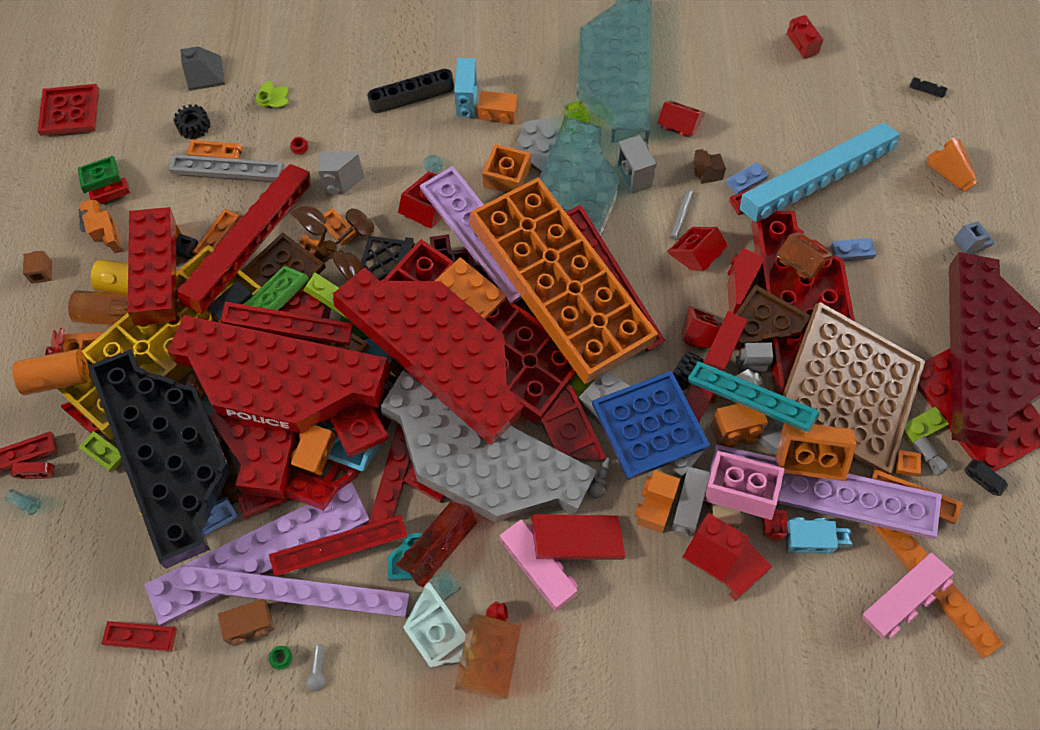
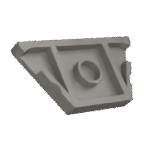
M565 116L525 121L515 149L531 153V167L537 168L542 176H545Z

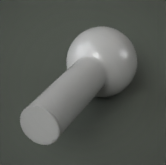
M315 645L312 673L306 679L307 688L314 692L321 690L325 684V678L321 674L325 645Z

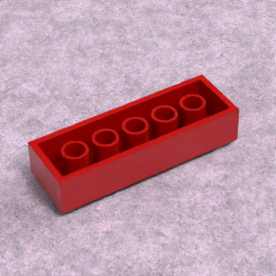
M171 207L129 211L128 314L134 326L177 321L176 221Z

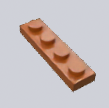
M876 469L872 471L870 477L875 480L934 492ZM942 495L939 519L956 524L963 502Z

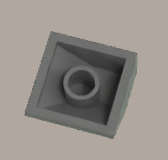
M199 46L180 49L181 63L189 91L225 85L222 57Z

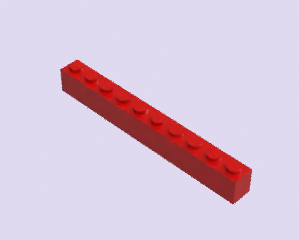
M289 164L280 172L277 179L271 182L269 188L259 196L256 203L249 207L248 212L238 220L232 230L227 232L226 237L215 246L212 253L204 258L197 270L191 273L190 278L179 287L177 292L181 305L203 314L311 186L309 171Z

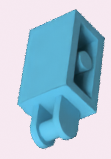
M796 517L787 523V553L833 554L838 547L847 548L853 546L849 536L852 534L851 529L836 528L835 521H828L826 518H816L814 521H807L805 518Z

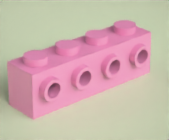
M519 520L499 535L501 544L555 613L577 596V583L571 576L567 577L562 570L564 568L558 559H536L533 530L529 523L525 525L522 520Z
M931 552L865 611L862 619L883 640L888 636L891 639L894 638L901 631L899 626L902 623L913 621L918 616L917 610L922 605L928 607L936 599L934 595L939 590L944 592L953 584L951 579L954 572Z

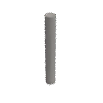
M686 190L670 236L672 240L678 239L693 195L691 190Z

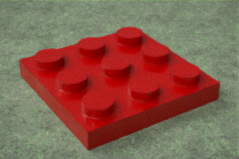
M86 84L42 89L37 129L39 135L95 131L99 97L98 85Z

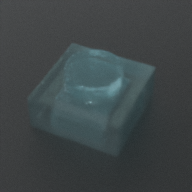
M448 569L430 581V584L443 602L461 589V586Z

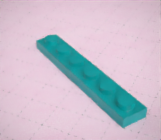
M699 361L688 377L689 383L807 433L810 432L819 416V411Z

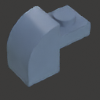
M979 221L964 225L954 237L955 243L963 253L973 255L976 251L989 248L995 243Z

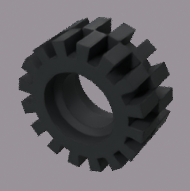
M188 104L187 108L185 105L182 106L183 110L179 108L177 110L178 113L174 114L175 118H173V121L181 136L186 139L187 137L193 139L195 136L198 139V135L203 137L204 132L207 133L209 131L208 128L211 126L210 120L203 107H198L197 104H194L193 107L192 104ZM198 119L193 124H187L190 120Z
M689 350L682 356L673 372L682 391L689 387L688 377L698 361L703 362V358Z

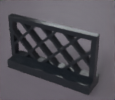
M369 236L361 260L362 269L365 267L372 273L381 267L385 273L376 278L380 281L383 280L393 270L392 268L387 271L384 265L392 260L397 265L415 246L414 239L405 237L404 241ZM373 243L383 246L376 251L371 249ZM394 246L401 247L400 251L394 254L389 250ZM386 251L389 257L380 261L377 256ZM375 258L378 263L368 268L366 265L367 261Z

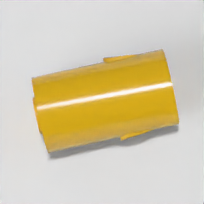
M102 259L96 260L90 275L94 291L128 295V263Z

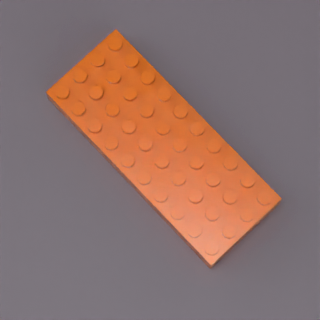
M539 177L471 211L469 225L584 384L589 383L654 343L658 335L657 331Z

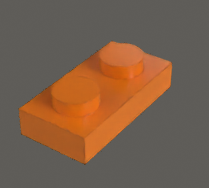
M333 208L323 214L326 218L324 226L327 227V232L335 240L351 227ZM355 230L351 231L339 244L343 247L358 236Z

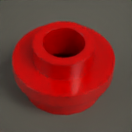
M295 137L291 141L290 149L292 153L301 155L308 151L309 144L303 137Z

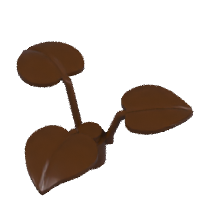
M302 206L292 211L291 215L308 232L313 235H321L320 242L317 244L319 248L315 251L316 258L322 262H327L333 258L335 265L347 281L362 270V264L359 259L350 252L337 251V244L354 229L362 237L370 236L373 233L374 224L366 214L358 209H349L346 212V220L352 226L334 242L332 240L324 241L327 227L324 226L326 218L318 209L311 206Z

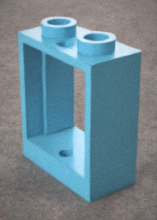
M457 58L454 90L457 117H475L478 86L476 58Z

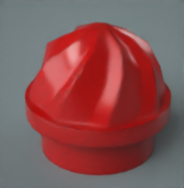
M496 601L488 606L486 618L490 623L502 625L504 621H508L509 614L505 602L499 603Z

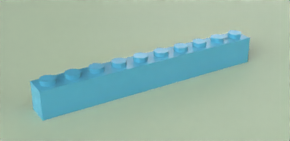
M881 123L742 194L740 210L755 222L767 218L776 211L782 210L799 199L811 195L814 191L824 188L835 180H839L856 169L866 166L873 160L894 151L898 146L900 133L885 123Z

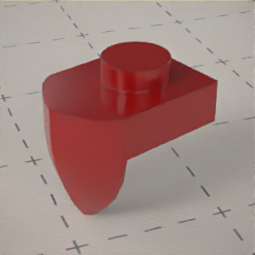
M775 510L772 520L762 517L763 535L767 539L778 542L788 536L787 510Z

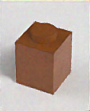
M44 251L25 253L23 258V275L31 284L51 281L52 260Z

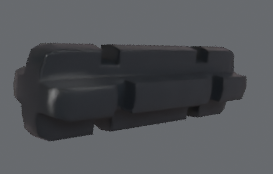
M913 77L911 80L910 88L916 90L919 88V91L931 95L936 94L940 98H943L947 92V87L941 85L938 87V84L925 80L922 82L920 81L921 79Z

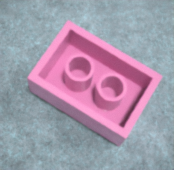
M717 451L704 501L772 520L785 468Z

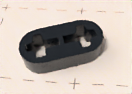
M971 460L964 469L965 473L972 480L995 496H1001L1008 487L1006 480L981 461Z

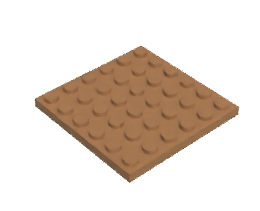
M819 302L815 304L783 396L818 410L819 416L814 423L816 425L853 429L857 444L853 457L876 470L890 474L925 361Z

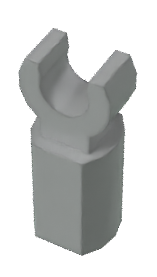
M926 436L913 443L912 447L917 453H921L922 460L930 465L935 475L942 473L948 467L945 461L939 458L938 451Z

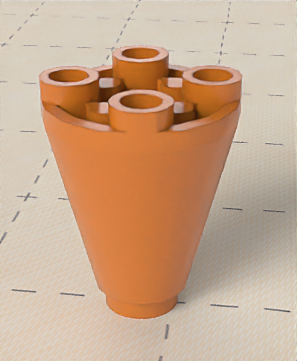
M954 137L944 144L943 150L940 152L935 150L927 156L928 161L926 164L959 190L962 189L965 192L978 182L962 141L960 139L956 140Z

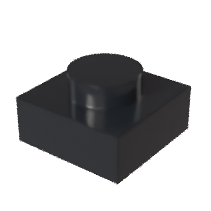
M179 234L176 239V254L190 259L193 250L198 245L197 239Z

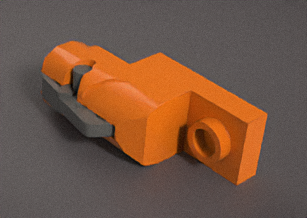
M87 200L82 202L79 209L81 232L86 233L94 242L104 241L106 247H110L114 253L122 251L115 221L107 210L102 211L98 201Z

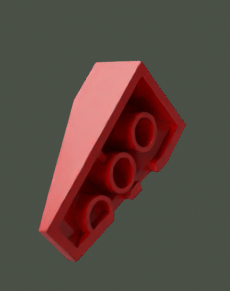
M689 306L681 332L682 338L689 346L696 347L697 345L711 348L722 323L715 320L714 315ZM737 344L736 347H735V349H738V350H739L740 348H743V346H740V345H738V344Z

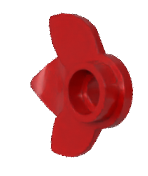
M60 328L58 334L53 330L51 346L46 347L45 355L61 352V345L65 341V331L63 328Z

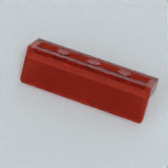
M451 501L396 564L397 568L410 573L415 583L420 587H424L478 523L470 506Z

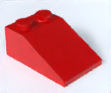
M428 171L401 194L398 213L431 229L442 217L420 189L421 184L436 176V174Z
M744 248L741 249L739 255L735 253L727 273L730 276L727 283L729 312L736 314L749 295L758 278L765 257Z

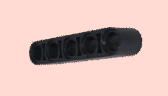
M445 68L374 88L367 94L370 110L374 113H382L447 94L454 89L453 74L451 70Z

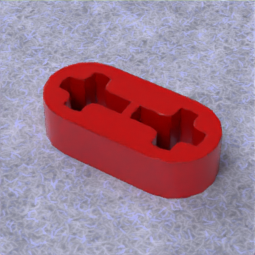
M48 462L14 463L10 476L16 479H48L53 477L55 465Z

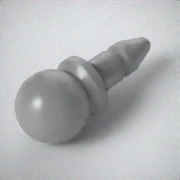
M606 458L602 463L598 477H593L594 481L588 487V492L593 498H600L605 494V485L608 482L604 479H606L610 469V458Z

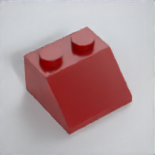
M669 100L664 102L657 124H660L664 130L671 131L674 129L679 131V135L689 137V135L695 134L705 112Z
M691 227L667 252L688 269L704 271L710 267V264L717 257L722 255L723 250L728 245L718 227Z
M708 513L682 558L722 583L749 537Z

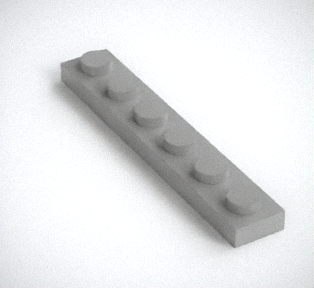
M173 154L168 170L171 174L275 181L284 169V165L282 162Z

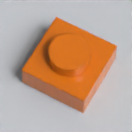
M898 450L896 455V473L918 477L921 474V453Z

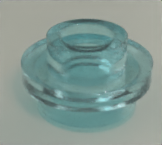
M437 155L426 157L424 160L425 169L432 173L439 172L442 167V159Z

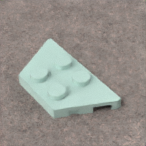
M428 582L403 629L430 667L480 658V653L433 586Z

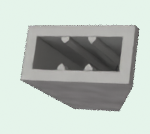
M688 466L671 530L676 531V534L680 536H693L710 472Z

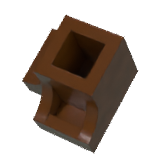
M695 150L693 160L696 177H699L701 184L723 180L726 167L721 154L712 155L708 154L707 150Z

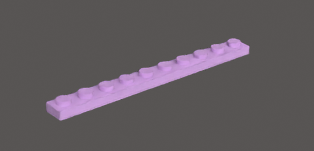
M181 565L176 587L180 590L404 618L407 615L409 593Z

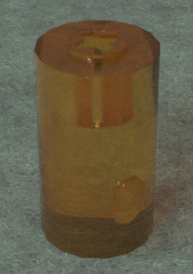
M76 290L69 299V317L75 323L112 326L128 313V294Z

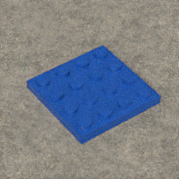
M672 371L592 401V406L628 480L710 447Z

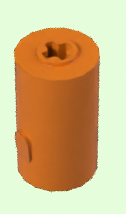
M80 349L19 360L13 364L12 373L18 392L24 396L85 384L89 380L87 360Z

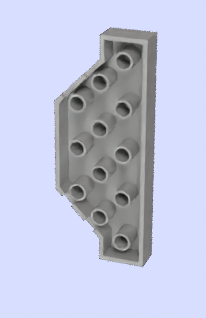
M402 371L381 405L382 415L401 425L417 481L495 523L509 517L523 515L536 509L553 505L574 515L597 471L512 426L490 445L418 380L405 371Z

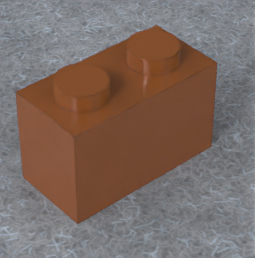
M264 599L218 613L223 641L229 645L232 644V646L242 645L246 642V639L252 637H265L269 635L270 631L275 630L269 603Z

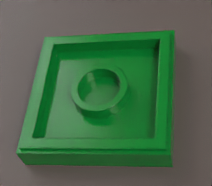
M114 156L78 167L80 186L83 193L121 181L117 161Z

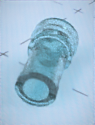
M15 489L9 490L13 496L8 493L5 494L4 499L6 502L16 505L28 515L35 514L41 504L39 499L30 495L26 496Z

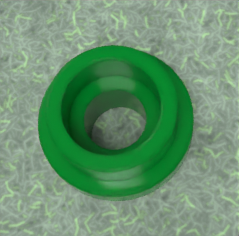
M277 646L269 654V663L276 670L286 669L293 660V654L286 646ZM284 654V661L278 662V656Z

